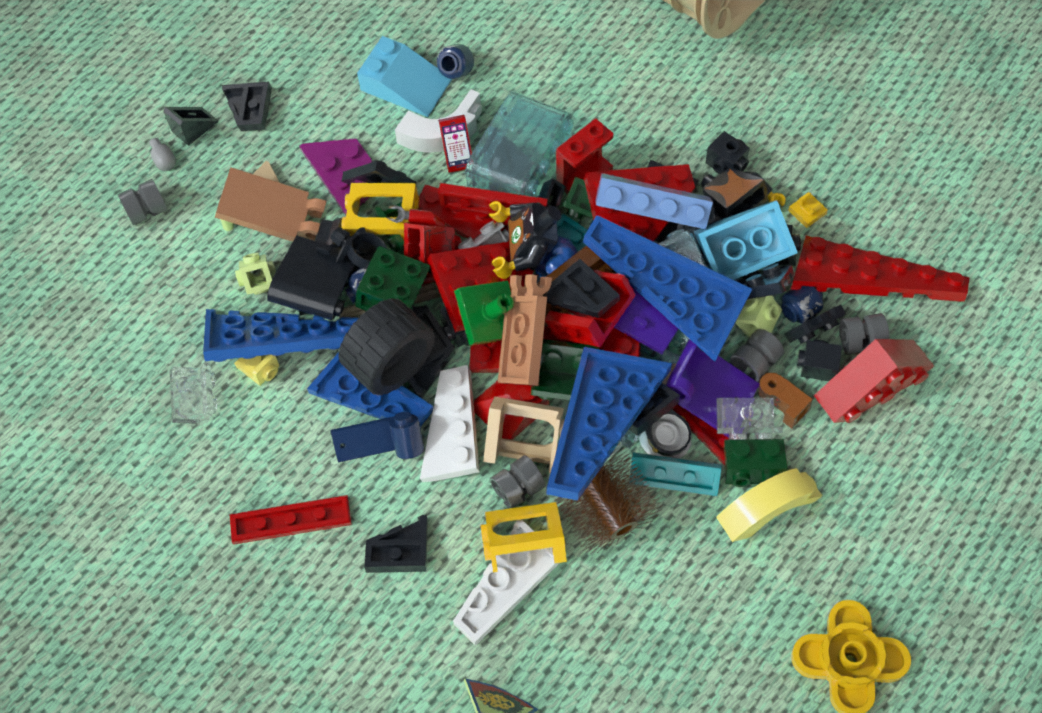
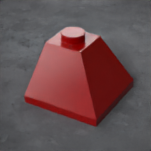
M497 380L474 400V413L488 425L489 408L494 397L548 406L549 400L531 395L532 385L498 383ZM504 414L502 438L513 440L536 419Z

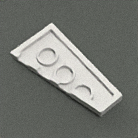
M468 365L440 371L420 475L422 482L439 481L480 472L472 378Z
M520 519L515 522L513 530L509 535L534 531ZM551 548L496 555L498 572H493L492 563L488 565L477 587L472 590L453 620L454 625L475 646L560 564H554Z

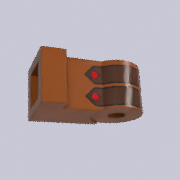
M767 373L760 379L758 388L759 398L762 402L773 404L783 412V422L792 429L810 410L813 399L777 373Z

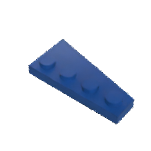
M339 352L307 388L309 394L378 419L393 417L400 412H410L418 417L421 427L433 412L431 404L403 386L388 394H372L340 363Z

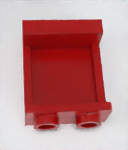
M596 118L556 149V180L566 186L564 192L567 194L575 177L584 180L586 172L613 170V165L602 156V147L613 139L614 133Z

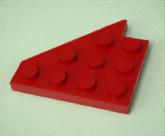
M689 164L586 172L584 176L593 220L598 215L652 242L656 241L670 221L597 206L595 200L601 174L693 193L695 188Z
M509 241L429 255L427 259L455 332L465 330L454 293L455 290L460 287L508 281L510 286V276L513 275L522 276L521 285L524 287L526 275L533 274L534 271L530 269L518 272L516 269L512 270L511 275L506 279H502L495 274L493 270L496 268L492 265V261L495 258L503 257L508 263L510 262ZM490 342L487 344L489 348L494 347L496 342Z

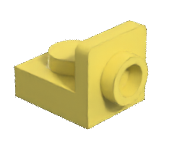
M274 355L256 356L251 359L239 358L234 363L240 371L260 386L265 381L272 380L276 376L279 367L278 360Z

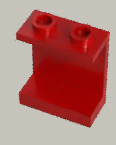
M593 270L620 295V301L600 318L572 310L570 312L575 315L549 311L545 317V322L556 339L601 347L636 296L629 284V280L619 273L613 274Z

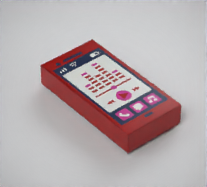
M465 115L439 119L448 173L474 168Z

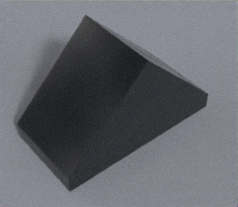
M165 107L163 111L171 131L188 146L218 123V120L202 107Z

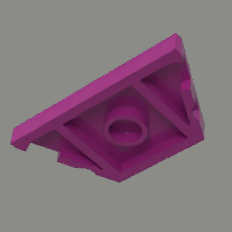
M356 138L300 144L301 152L346 216L345 196L350 194L351 183L366 182L355 180L350 182V184L341 181L343 171L371 163V158ZM369 197L361 198L359 207L362 205V203H365Z

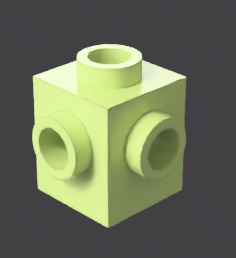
M259 253L245 255L243 260L239 261V270L235 271L240 287L245 286L247 295L252 293L258 295L268 292L271 281L276 273L273 260L268 262L266 255L259 256ZM261 269L258 275L251 273L253 270Z
M772 295L747 299L736 324L748 336L757 329H764L772 333L782 308L777 304Z

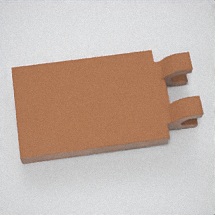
M230 167L215 218L293 242L296 235L315 241L320 223L305 221L307 215L321 219L327 201L318 198L307 199L309 194L307 191Z
M513 275L510 276V286L514 306L504 315L498 383L538 386L547 297H544L543 294L550 289L552 278L541 277L538 287L536 282L537 275H526L525 284L522 287V276Z

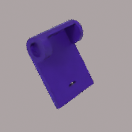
M631 286L636 296L614 328L663 355L677 333L678 328Z
M689 339L665 385L680 395V406L732 439L757 391L759 383L719 356L714 362Z

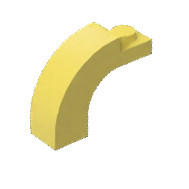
M797 468L775 475L750 489L732 502L716 518L731 541L735 542L753 536L766 523L783 512L817 501L822 497V494L812 477L806 472L800 473Z

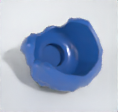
M558 236L557 244L546 256L543 263L537 267L535 273L539 274L540 277H546L578 253L572 241Z

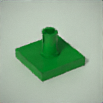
M508 281L460 287L455 290L454 293L469 346L502 341L504 315L514 306Z

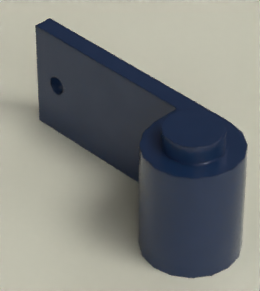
M400 412L393 417L330 430L338 463L394 450L397 457L412 459L421 455L425 449L418 417L410 412Z

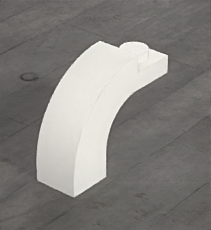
M471 89L456 111L444 117L465 115L469 138L477 131L476 119L479 118L482 112L480 93ZM408 111L395 129L397 144L419 152L433 153L444 151L439 119L424 118Z

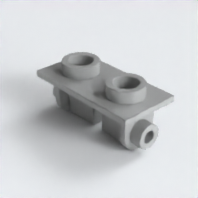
M491 221L480 229V235L474 239L471 237L467 238L458 245V248L464 249L508 242L509 233L506 229L502 232L500 231L504 227L502 223Z

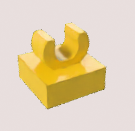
M807 192L790 205L788 211L808 228L826 215L828 209L810 192Z

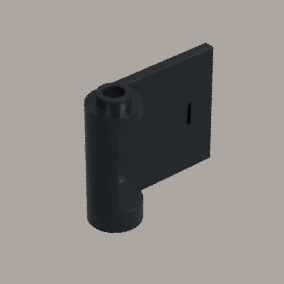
M296 235L271 281L267 301L333 321L336 316L340 317L342 315L345 301L341 300L342 292L355 264L349 259L348 254H346L342 263H336L341 248Z

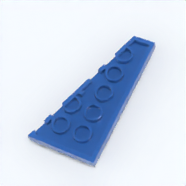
M596 215L584 236L583 243L616 273L624 275L629 280V284L715 362L752 289Z
M206 309L203 345L204 360L223 362L234 358L251 359L262 355L280 356L285 353L299 351L308 353L313 350L327 348L336 350L340 348L345 334L358 318L342 317L337 321H327L325 318L314 315L313 320L300 319V314L257 312L252 316H242L240 311L230 310L228 315L216 314L215 309Z
M584 347L550 473L547 495L578 501L671 371L672 363Z

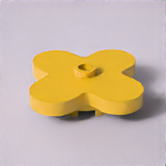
M843 600L833 606L827 618V634L804 635L797 640L791 652L792 664L798 673L810 679L828 680L830 701L838 713H867L875 701V682L892 683L899 681L905 676L911 665V656L907 647L894 638L876 637L872 632V620L869 611L861 603L854 600ZM845 655H852L855 658V662L849 661Z

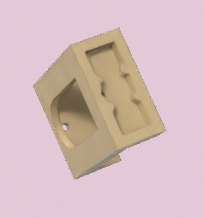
M494 397L489 408L483 462L495 464L498 456L519 459L526 455L533 462L550 464L549 473H551L565 421L563 419L564 408ZM504 414L549 422L554 427L553 441L547 445H538L503 439Z

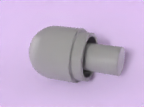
M158 138L151 139L149 142L152 147L150 153L156 167L161 171L173 169L176 159L170 147L166 144H161Z

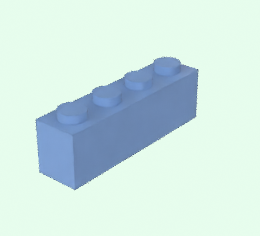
M603 173L601 174L595 200L597 206L706 229L713 203L708 196Z

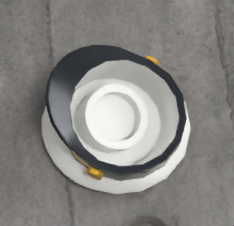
M671 409L639 435V440L643 449L650 455L680 459L687 454L691 446L692 436L685 417L680 416Z

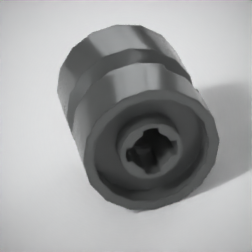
M153 179L139 184L136 191L130 188L117 194L133 226L147 220V214L156 216L168 210Z
M882 313L865 315L863 320L858 316L843 318L839 322V336L846 355L861 353L875 339H889L887 320Z
M757 329L750 335L745 345L740 346L731 355L730 362L731 365L743 373L749 367L752 371L748 376L759 382L762 376L769 371V367L776 364L784 355V348L773 334L764 329Z
M526 455L511 463L509 471L502 469L490 477V483L494 491L504 500L503 503L508 509L515 508L524 502L526 494L533 496L546 487L542 474Z

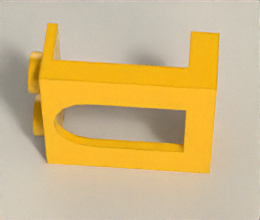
M351 183L350 194L345 196L347 214L346 217H342L341 227L349 232L350 236H353L359 228L365 227L368 233L401 235L404 240V223L408 222L407 219L396 223L389 221L387 218L359 217V203L363 197H403L402 208L404 211L418 209L420 198L416 184Z
M557 502L485 512L486 524L481 525L485 561H492L493 572H498L496 555L544 548L552 549L554 564L567 562L564 534ZM546 516L548 530L514 535H498L493 532V528L502 522Z

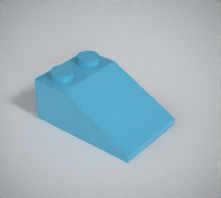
M384 36L380 38L357 72L361 91L426 117H429L452 79L443 76L437 67L405 44Z
M777 201L707 225L706 229L700 228L694 231L709 269L732 280L798 253Z

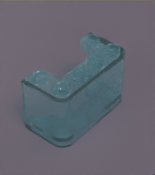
M511 91L467 162L465 172L467 187L539 197L536 195V190L541 174L545 175L547 173L550 159L553 154L556 155V149L573 136L571 135L574 120L571 119V113Z

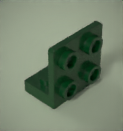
M379 246L357 287L355 307L367 311L370 307L383 300L398 298L413 311L414 302L430 271V265Z
M543 339L538 386L532 385L531 395L538 396L544 400L556 398L570 402L584 347L599 349L600 347Z

